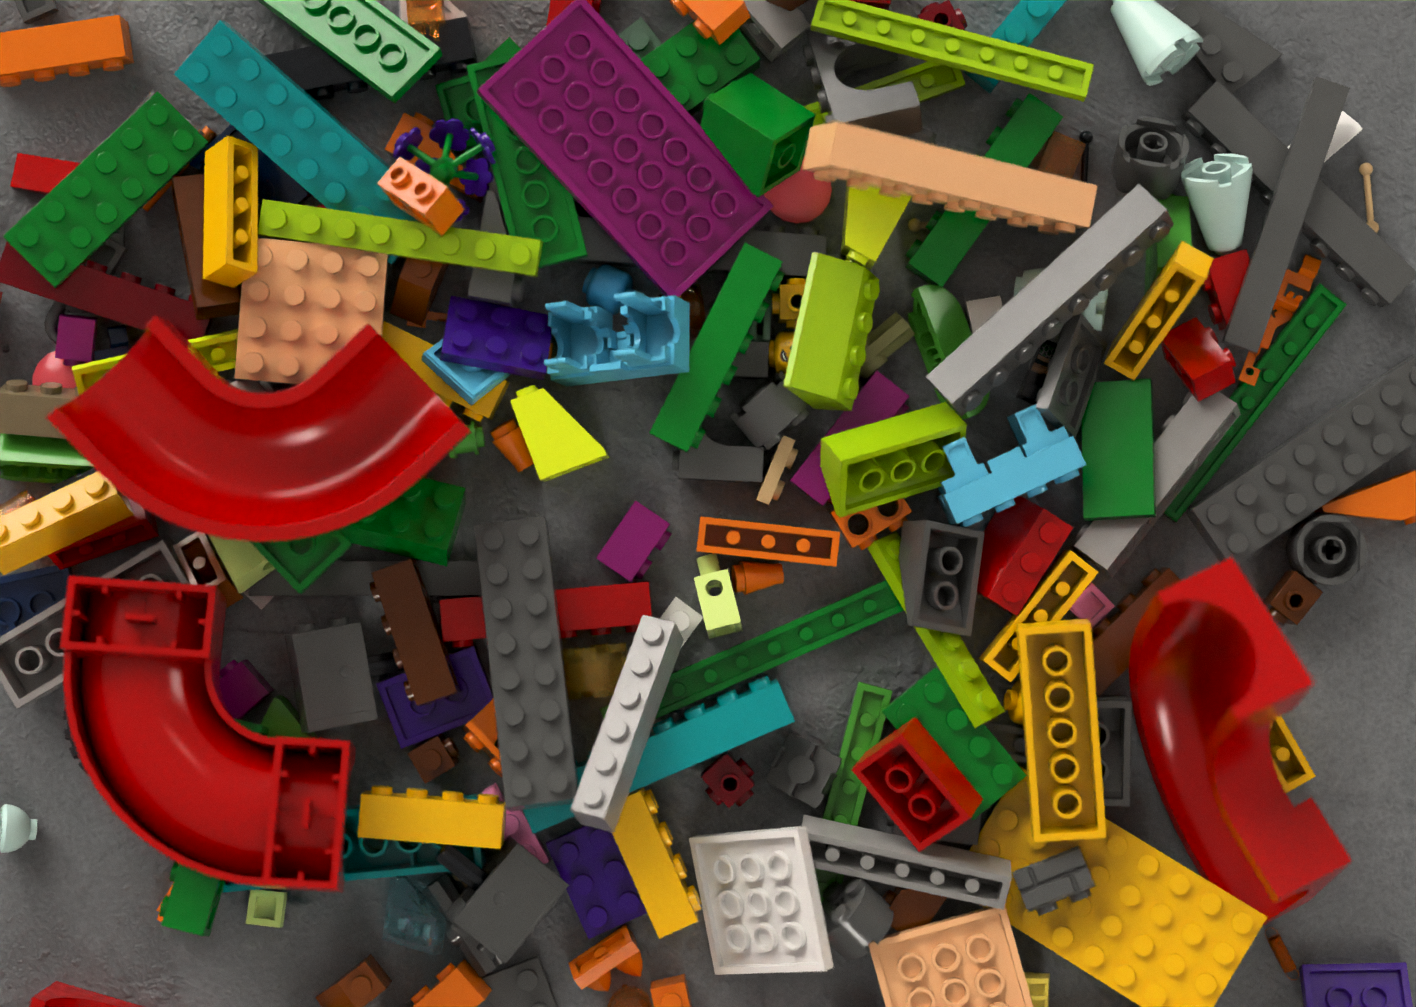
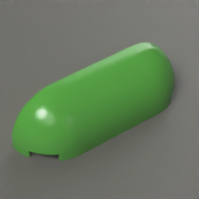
M932 284L920 286L911 293V296L914 298L913 312L908 313L909 323L915 333L914 337L928 374L972 335L958 300L945 288ZM935 389L939 401L941 403L946 402L956 412V410ZM990 391L983 397L982 402L977 408L967 411L961 419H967L980 413L988 402Z
M0 433V478L58 484L80 472L83 474L94 468L67 439Z

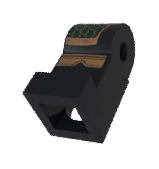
M1046 340L1037 348L1016 398L1033 405L1037 404V394L1043 387L1048 373V362L1055 353L1057 343Z

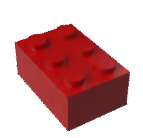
M916 717L867 750L851 769L919 852L970 819L983 801L980 794Z

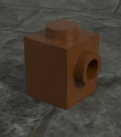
M1287 570L1262 603L1269 608L1268 612L1272 619L1280 625L1284 626L1286 622L1291 625H1298L1323 592L1297 571Z
M443 733L407 753L425 784L460 763L457 758L460 755L457 746L451 737L446 738Z

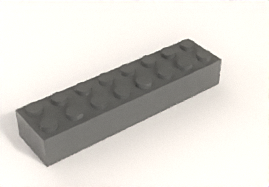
M1416 354L1410 355L1187 508L1185 513L1219 562L1232 557L1236 564H1238L1416 442Z
M541 516L474 525L506 809L513 812L573 804L579 787L549 529L546 518Z

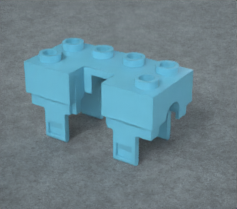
M637 291L614 294V299L624 304L621 307L620 314L627 317V323H629L628 325H622L625 331L620 332L613 331V314L598 306L580 307L569 301L545 304L546 310L551 311L548 312V326L551 327V334L555 337L558 347L555 358L544 360V365L547 366V374L551 375V380L568 387L689 372L690 303L675 295L650 298Z
M1036 404L1007 417L1017 439L1018 446L986 461L991 471L989 474L984 463H976L965 437L942 446L955 474L953 477L940 482L942 487L937 488L940 493L937 498L949 524L959 523L960 527H968L983 520L982 512L994 507L997 513L1016 505L1014 498L1021 494L1027 493L1028 498H1031L1048 490L1045 483L1054 480L1055 484L1064 483L1079 476L1078 468L1085 466L1086 463L1074 437L1068 436L1064 426L1049 431L1041 413L1035 408Z

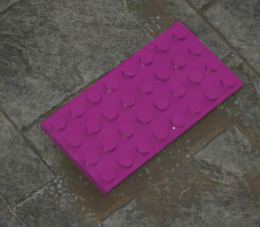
M574 0L476 91L665 296L675 295L679 297L773 207L764 195L757 197L749 190L700 127L699 123L586 0Z

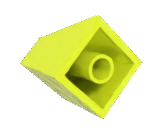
M846 186L841 254L847 256L845 261L865 266L871 270L912 196L901 194L900 198H894L879 194L880 188L868 187V190H860Z
M532 385L515 392L517 398L510 400L541 481L546 482L610 458L607 450L544 388L538 389V387Z

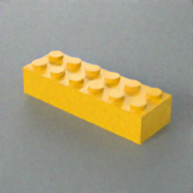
M1088 619L1016 624L1034 842L1107 838L1091 623Z

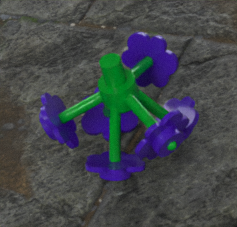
M454 118L447 122L445 120H438L435 127L430 130V139L439 143V147L443 150L440 158H431L418 149L423 137L420 135L421 130L417 127H414L409 134L403 133L397 139L393 158L397 160L399 157H402L405 160H411L416 156L419 160L415 162V166L446 185L449 189V182L453 178H459L460 183L465 185L464 190L467 195L475 194L483 197L489 191V184L494 179L493 173L489 170L490 163L492 165L496 163L492 155L496 148L493 144V138L488 137L485 132L479 134L474 128H471L470 131L477 145L454 160L450 158L451 148L455 151L464 150L467 140L470 138V132L467 129H463V123L459 119ZM481 151L486 157L478 158L477 160L471 159ZM467 161L466 168L459 171L458 166ZM462 199L457 200L465 210L454 223L460 221L463 215L469 214V207L466 206V202Z

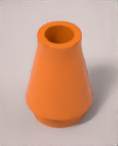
M514 418L490 431L493 437L491 442L515 467L517 472L534 464L520 426L517 425Z
M740 561L739 565H732L731 578L734 592H743L744 595L776 584H783L784 573L781 563L770 564Z

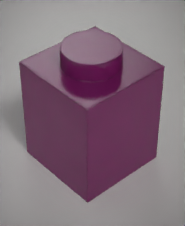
M62 313L58 321L55 358L64 359L63 365L67 366L92 362L94 360L98 318Z

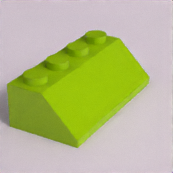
M812 252L783 386L814 409L852 411L854 400L858 396V379L861 366L866 359L865 346L867 336L873 326L872 312L875 300L880 292L879 279L865 266L822 253Z
M946 402L821 438L820 467L836 515L840 518L942 487L940 482L955 475L942 446L962 437L966 439L967 424Z

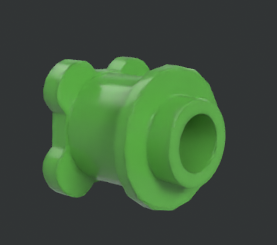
M475 420L471 421L470 425H466L472 433L449 453L450 458H458V454L475 452V455H479L480 448L486 446L483 426L477 427Z

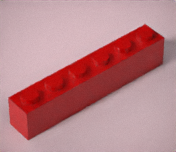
M650 581L556 589L561 638L577 637V630L591 629V635L612 634L611 627L625 626L626 632H636L642 615L653 617ZM482 596L439 600L443 642L452 641V648L473 646V639H487Z

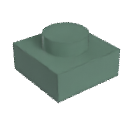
M642 17L618 35L639 59H642L663 44Z

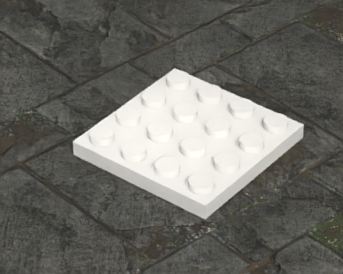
M806 826L702 834L689 838L715 975L827 971L834 967Z

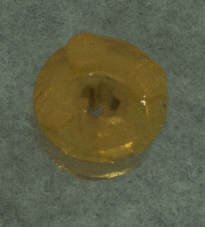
M602 643L589 645L587 648L574 647L563 649L569 700L582 699V695L593 698L613 696L628 655L626 643Z

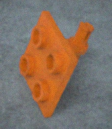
M493 698L463 727V730L467 733L463 739L476 753L482 749L491 758L487 764L502 778L500 751L495 746L498 734Z

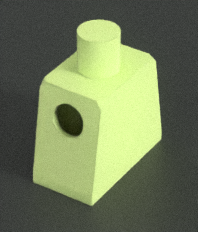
M208 535L238 593L241 594L275 570L249 541Z
M709 554L697 558L700 576L695 577L694 582L709 639L743 631L728 569L720 570L717 554ZM713 587L721 588V593L717 596H711L709 590Z

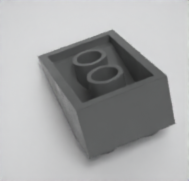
M487 191L480 231L509 235L501 202L495 192ZM473 268L468 296L472 300L516 308L517 302L523 303L526 282H523L522 275Z
M929 520L903 521L899 563L907 623L909 626L971 636L985 532Z
M1096 695L1104 806L1130 807L1132 701L1127 695Z

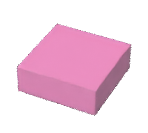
M1090 582L1069 610L1077 619H1088L1092 629L1115 605Z

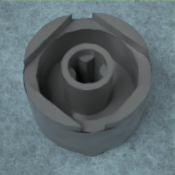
M1143 117L1137 119L1136 124L1129 127L1126 124L1121 129L1111 167L1112 175L1116 181L1115 186L1120 192L1129 193L1140 184L1156 199L1163 200L1170 197L1171 192L1180 183L1181 172L1184 169L1189 150L1188 138L1185 134L1182 137L1176 132V125L1160 118Z
M782 370L775 373L779 378L773 383L769 379L765 380L738 404L743 409L738 415L733 410L729 414V417L755 447L764 445L767 450L770 449L783 437L780 431L788 424L798 425L810 413L806 409L808 403L783 386L785 373Z
M1316 515L1294 525L1287 540L1286 554L1291 569L1297 571L1311 583L1339 585L1349 581L1361 570L1367 557V544L1362 532L1349 519L1339 515ZM1322 546L1331 547V553L1323 554L1321 552Z
M850 878L841 884L834 881L823 892L824 901L821 904L829 945L846 960H856L863 957L869 952L865 949L867 945L873 940L878 944L884 938L892 924L894 912L889 908L891 905L862 878Z

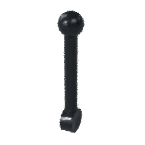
M1083 131L1079 136L1082 143L1081 182L1087 183L1089 143L1092 142L1093 135L1089 131Z

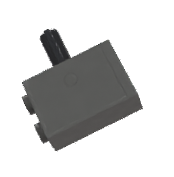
M349 617L328 620L329 628L316 630L315 623L295 626V634L285 635L301 732L310 733L378 719L371 677L403 671L404 667L400 669L397 667L392 652L367 656L361 622L350 624Z
M511 836L507 837L501 849H498L482 869L453 845L445 844L436 855V860L468 885L446 912L453 921L450 927L465 940L470 935L479 942L476 948L492 961L497 956L507 963L569 886L560 876Z

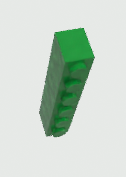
M1031 93L1027 95L1024 101L1017 97L1005 114L1011 118L1004 129L997 125L985 142L991 147L984 158L1028 168L1063 116ZM937 210L925 227L930 230L928 236L923 242L916 239L905 256L911 259L906 268L928 284L938 285L942 288L990 220L975 217L976 211L965 210V213H956L945 210L942 214Z
M744 243L689 352V372L678 374L649 432L650 435L688 453L690 447L695 449L699 447L706 433V430L702 429L701 426L707 415L712 418L714 417L722 401L721 398L717 397V394L722 384L730 385L738 367L732 364L738 352L745 355L754 337L748 332L754 321L761 323L770 305L764 302L769 290L771 289L776 292L785 275V272L780 270L783 261Z
M235 719L240 725L254 733L263 736L268 735L269 728L263 725ZM175 861L170 872V881L173 882L170 896L166 895L159 911V916L163 917L161 926L200 936H210L226 880L206 875Z

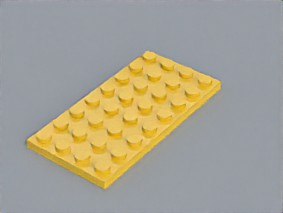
M1020 766V768L1027 775V770ZM1027 776L1005 793L980 831L978 845L973 844L969 851L1011 860L1012 879L1005 902L1010 925L1141 1007H1214L1267 919V916L1106 818L1107 838L1034 842L1031 833ZM1080 846L1096 884L1095 887L1089 888L1092 895L1074 903L1071 902L1070 897L1056 901L1058 909L1040 916L1037 910L1028 912L1012 872Z

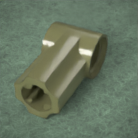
M897 312L867 336L865 346L866 359L860 369V375L864 380L884 365L892 353L900 349L915 335L911 326Z

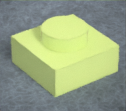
M265 889L250 890L246 924L283 927L288 892Z

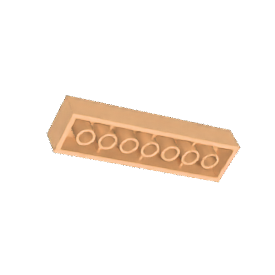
M839 121L810 127L802 169L814 172L813 178L826 182H835V179L847 180L846 186L860 190H868V187L880 188L879 194L900 198L901 194L912 196V202L922 205H933V202L943 203V209L956 213H965V210L976 211L975 217L993 221L997 217L1007 219V225L1027 228L1028 225L1039 226L1038 232L1048 235H1059V232L1075 234L1076 229L1090 228L1098 187L1097 185Z

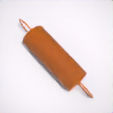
M1276 934L1274 937H1270L1268 943L1284 973L1296 970V965L1280 935Z

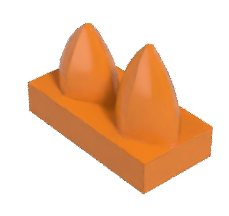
M626 924L568 963L573 979L581 990L588 987L596 991L608 992L611 985L610 970L613 968L637 977H641L643 961L633 933Z

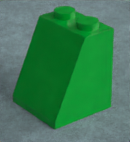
M751 72L738 80H733L728 86L716 93H711L706 98L702 107L704 113L700 127L755 196L760 197L800 171L807 148L810 127H813L816 114Z

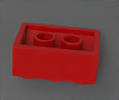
M1021 496L1014 498L1016 505L998 513L995 511L983 530L985 534L977 587L979 595L1014 616H1018L1074 528L1049 511Z

